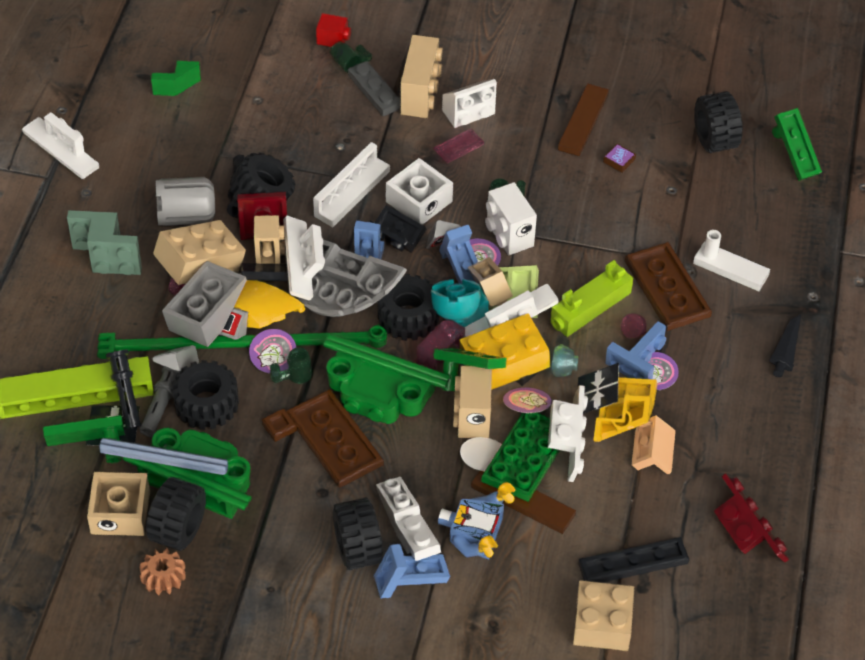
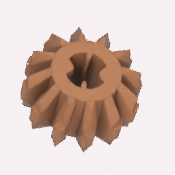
M167 548L163 553H159L155 549L154 556L146 554L145 562L140 563L139 568L141 572L140 580L146 585L148 592L155 589L159 596L163 590H166L170 595L172 587L180 589L181 581L185 580L186 573L184 571L185 562L183 559H180L177 552L170 554Z

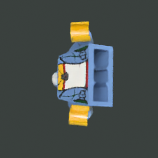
M505 482L499 486L498 491L486 496L462 499L457 512L441 510L438 524L451 527L450 542L465 557L480 556L489 559L493 556L492 548L498 547L495 540L503 520L504 504L502 503L503 501L506 503L514 501V496L511 493L515 492V488L509 482Z

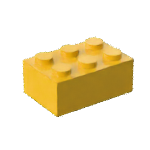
M529 313L459 339L460 349L506 358V368L492 369L491 390L516 381L521 377L550 368L549 348Z

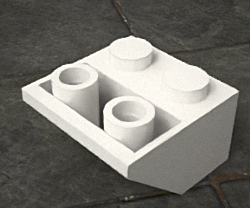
M483 80L443 94L442 111L454 128L495 114L496 80Z

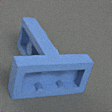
M356 220L354 227L355 254L366 258L369 256L378 259L382 258L384 241H380V224Z
M469 225L446 231L439 250L443 259L448 257L459 284H462V279L474 281L468 267L478 262L469 241L472 235Z
M658 321L630 351L612 342L607 347L605 364L611 366L619 363V372L629 378L653 379L654 366L648 362L652 354L656 350H660L666 342V325Z
M392 544L378 566L374 578L380 598H391L398 585L447 583L450 574L443 554L432 555L415 561L413 556H404L400 544Z

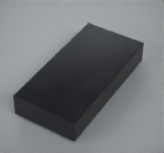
M242 263V275L246 276L247 280L288 281L287 264Z

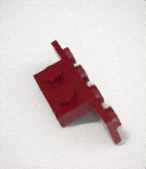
M726 473L723 474L721 477L734 496L715 509L714 512L741 552L746 554L766 539L775 554L782 561H788L789 558L785 554L788 548L779 537H773L770 532L773 530V527L764 516L760 518L756 513L759 507L750 496L748 498L744 496L742 491L745 488L736 476L732 479Z

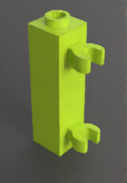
M613 260L606 265V271L575 292L570 289L564 293L562 301L552 307L550 323L554 329L562 332L566 337L570 336L631 294L633 277Z

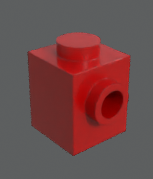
M322 13L316 28L317 44L343 49L345 41H349L351 36L348 18Z

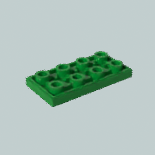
M522 412L483 473L481 482L497 489L501 484L509 482L515 488V492L511 494L529 502L560 451L548 448L550 418L538 412Z

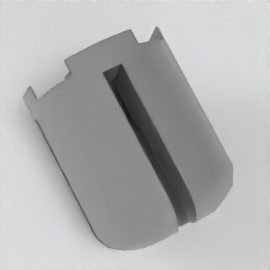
M183 177L156 180L158 225H196L213 220L215 216L214 185L208 178Z

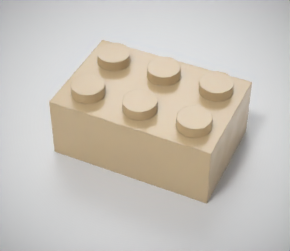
M412 35L401 80V115L428 118L429 109H434L435 96H433V93H437L439 80H436V78L441 77L442 64H438V61L442 59L443 48H439V38Z
M221 220L160 231L153 254L175 282L181 285L186 284L206 261L233 272H239L246 249Z

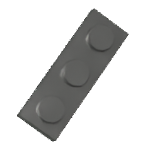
M368 61L348 69V76L383 117L401 109V100Z

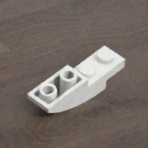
M402 478L388 479L385 482L376 484L385 511L407 554L411 553L415 561L441 553L439 542L421 516L419 505Z

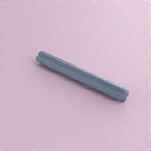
M102 438L99 446L101 453L220 475H225L228 470V461L226 459L109 438Z

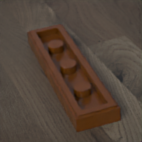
M587 83L558 144L559 151L576 156L581 155L608 97L609 89Z
M479 471L471 482V488L484 495L498 491L497 488L481 482L485 471ZM537 490L529 502L514 496L512 503H506L505 501L502 503L561 534L565 532L576 514V510Z

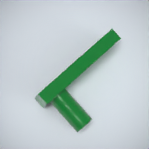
M798 108L774 116L777 125L773 127L772 134L775 138L783 139L798 181L822 173Z
M456 348L434 349V359L444 361L443 373L451 375L445 389L442 388L444 391H455V376H458L459 364L484 369L506 368V358Z
M121 415L43 427L47 446L101 438L120 440L119 436L125 435ZM105 454L107 463H118L122 460L121 456Z

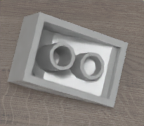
M206 261L162 310L168 330L209 347L224 329L247 281L246 276Z

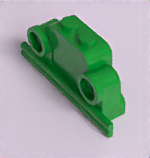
M329 333L324 342V347L337 351L336 355L327 362L326 366L330 388L340 392L341 404L348 412L368 417L374 422L394 423L400 413L408 417L417 416L422 412L426 402L433 395L436 386L445 389L451 378V375Z
M163 428L153 435L151 446L226 459L228 461V470L225 475L123 457V461L137 466L138 473H147L149 485L159 489L170 477L203 487L206 493L205 508L230 519L233 518L238 508L245 510L252 499V496L245 494L250 486L251 469L249 462L245 458L238 456V451L233 444L212 438L205 432L187 430L180 436L172 428Z

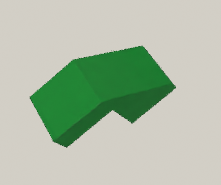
M177 61L175 74L152 73L153 95L177 96L200 82V62Z

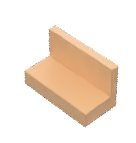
M657 415L651 417L648 423L636 427L632 466L640 470L655 464L666 474H670L672 472L676 431Z

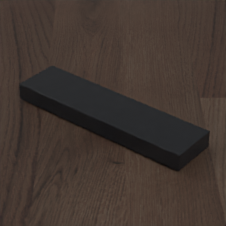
M681 537L580 558L578 565L584 581L604 583L686 565L689 563V557Z

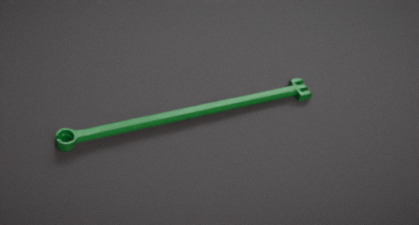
M375 325L365 332L331 333L359 344L370 345L374 348H381L387 343V332L379 325ZM100 333L98 335L97 357L107 359L106 354L120 350H172L190 345L196 346V349L250 348L252 340L257 335H245L236 340L226 336H217L209 347H206L185 337L116 339L115 333ZM329 333L289 335L294 339L296 346L324 345Z

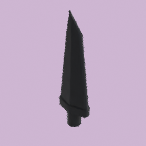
M801 314L789 320L773 354L770 356L769 361L775 365L773 375L776 377H782L784 370H793Z

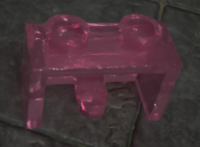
M453 320L442 321L417 346V358L413 363L437 371V359H434V349L448 348L451 344L460 348L459 339L465 337V328Z

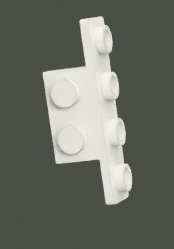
M53 113L46 115L44 120L38 117L22 128L26 136L81 179L86 178L99 168V163L84 152V139L78 130H73L62 118L56 117Z
M286 216L283 221L289 293L296 297L311 300L313 298L312 278L318 271L322 270L325 264L321 227L312 224L307 229L305 221Z
M545 284L532 292L528 290L485 313V317L462 328V332L467 337L527 313L532 318L558 304L559 300L550 286Z
M579 385L573 398V403L553 400L551 404L548 448L570 452L568 482H574L577 474L582 473L584 459L580 458V453L583 452L585 446V438L582 437V432L586 426V417L583 416V411L586 409L588 396L584 395L585 386Z

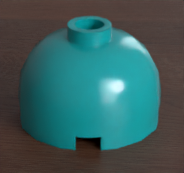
M454 279L434 284L431 290L434 310L438 315L449 320L451 323L464 322V319L475 314L480 306V285L466 279H462V284H454Z

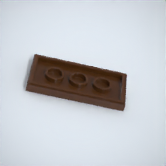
M669 242L625 255L627 266L662 324L666 325L667 331L711 317V309Z
M331 389L286 411L297 425L299 434L339 488L384 466L382 457Z

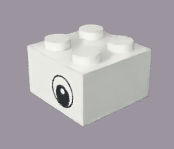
M420 158L386 182V202L400 213L422 225L453 201V182Z
M513 182L489 191L485 223L490 232L493 231L499 247L504 248L508 256L534 247L537 215L517 185Z

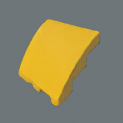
M257 280L246 281L234 306L248 312L247 327L258 329L285 319L286 313L292 311L302 313L305 311L304 304L295 297L275 286Z
M618 377V402L600 408L599 418L596 417L594 442L602 441L648 423L654 407L657 380Z

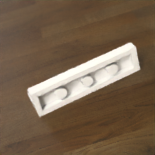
M371 142L313 198L315 218L334 227L390 172V165L377 158L376 144Z

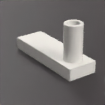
M717 230L708 231L705 242L694 257L693 264L760 291L769 276L770 269L719 248L721 233Z

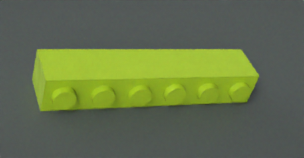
M148 356L128 359L130 370L134 374L133 378H131L135 398L153 396ZM110 361L101 364L82 365L80 367L0 379V418L5 419L120 401L116 382H113L110 377L112 375Z

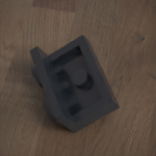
M385 205L375 222L369 221L380 224L381 241L386 238L391 241V246L401 252L405 249L412 253L427 230L422 224L388 205Z

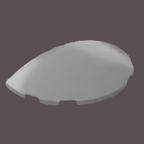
M323 239L322 247L325 264L322 270L318 271L312 278L313 298L306 300L299 297L298 299L309 310L323 316L340 317L357 313L372 306L387 295L397 285L407 270L404 267L372 256L366 258L343 250L335 243Z

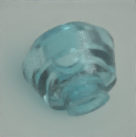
M563 344L555 346L552 360V375L556 378L571 375L572 370L577 371L579 356L574 355L573 349Z

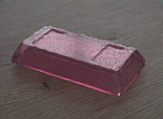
M470 128L434 147V150L449 164L481 147L484 141Z

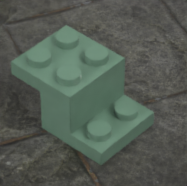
M68 210L67 221L72 248L89 250L92 273L141 275L142 264L138 237L120 235L117 213Z

